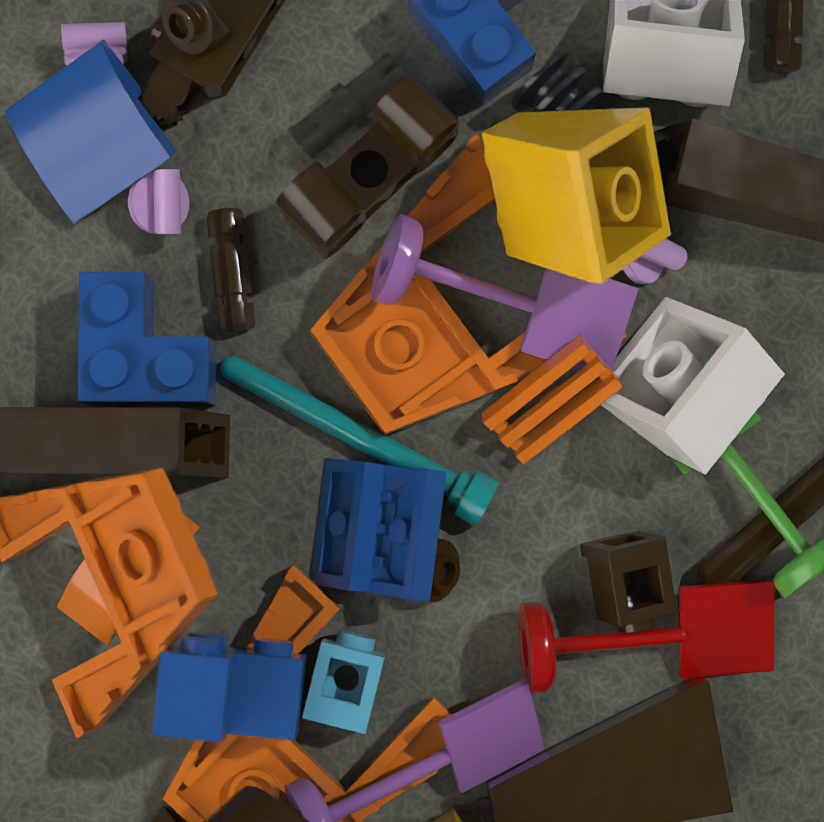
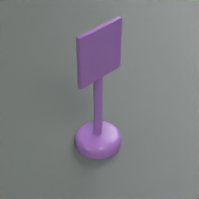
M401 213L396 216L384 240L375 268L371 288V298L373 301L385 305L397 303L407 292L413 276L417 275L531 312L519 350L521 352L548 360L577 336L581 335L613 370L639 288L612 279H608L604 283H590L546 268L537 297L419 259L423 244V228L417 219ZM582 359L572 368L580 370L587 363Z
M524 678L438 721L446 748L327 807L314 783L308 779L300 778L285 785V791L292 810L309 822H336L451 764L457 788L460 793H463L545 751L528 682Z

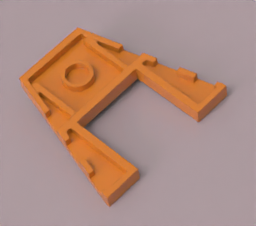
M478 134L469 140L463 151L447 170L443 171L408 215L417 219L423 228L421 254L495 201L490 172L484 158V142ZM382 247L367 265L358 272L310 329L313 339L384 435L519 383L547 361L546 359L519 351L525 333L488 358L429 279L414 275L407 292L395 304L385 305L373 301L371 298V288Z
M163 467L0 497L1 562L26 554L71 525L121 641L120 644L52 679L76 738L87 735L103 726L160 661L161 651L171 648L218 595V591L209 573L207 562L200 553L182 512L180 501L174 493Z
M293 565L287 572L283 583L266 610L246 649H253L254 639H276L293 642L292 653L299 654L341 607L296 565ZM433 696L347 789L295 740L228 734L222 742L195 740L166 791L163 800L186 822H203L239 789L245 786H255L292 809L287 798L285 785L304 778L314 783L327 807L446 748L438 721L453 713ZM438 770L336 822H361L411 787H416L436 774Z

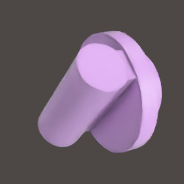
M125 22L61 24L63 55L66 65L103 39L122 64L127 62Z
M154 170L132 184L128 195L129 212L134 222L144 231L152 234H181V225L189 211V195L185 185L180 180V170Z
M664 239L622 270L637 284L651 283L659 278L664 267L671 270L682 268L687 260V251L684 247Z

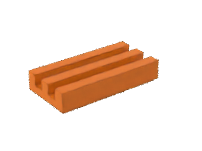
M579 335L481 413L482 420L490 431L495 430L499 440L507 448L511 447L514 450L516 458L524 465L613 396L623 386L620 378L585 339ZM582 359L587 363L560 386L553 387L543 395L535 406L511 425L506 421Z

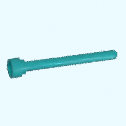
M228 356L220 364L221 375L226 380L386 465L446 472L443 494L448 497L446 504L457 509L454 514L455 516L476 527L478 526L500 481L479 470L475 475L465 470L459 475L239 357Z

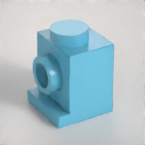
M339 630L336 641L326 638L321 641L302 716L303 719L366 734L385 658V653L373 650L375 638ZM350 665L358 671L359 682L355 687L344 689L336 683L335 672L339 667Z

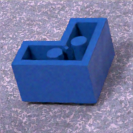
M408 0V9L481 106L491 101L533 68L536 52L506 13L523 0Z
M79 272L78 402L91 406H216L217 343L209 336H154L155 281L145 272Z
M189 632V637H180V642L174 644L169 649L161 651L152 735L222 742L228 734L295 740L300 731L307 655L292 653L293 642L257 638L254 639L253 649L227 647V635Z

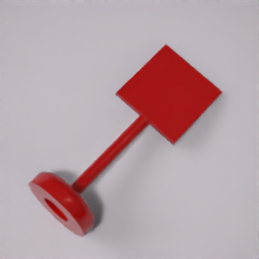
M761 579L678 587V627L648 629L633 633L614 632L555 638L548 610L537 602L521 603L518 610V636L523 679L525 678L528 682L531 694L544 693L551 689L555 683L556 654L679 643V677L681 679L774 671V580Z

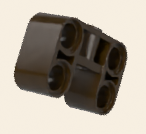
M415 73L408 74L383 96L373 109V125L341 157L326 169L320 162L313 163L296 176L277 198L276 203L281 214L324 259L333 256L349 242L380 207L417 173L419 174L438 159L458 136L460 120ZM368 160L378 161L387 169V177L377 187H362L352 178L353 171L357 165Z

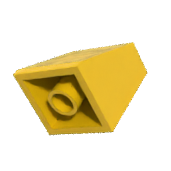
M650 108L520 112L482 132L485 147V163L490 172L497 206V222L502 230L507 256L590 283H604L671 235Z

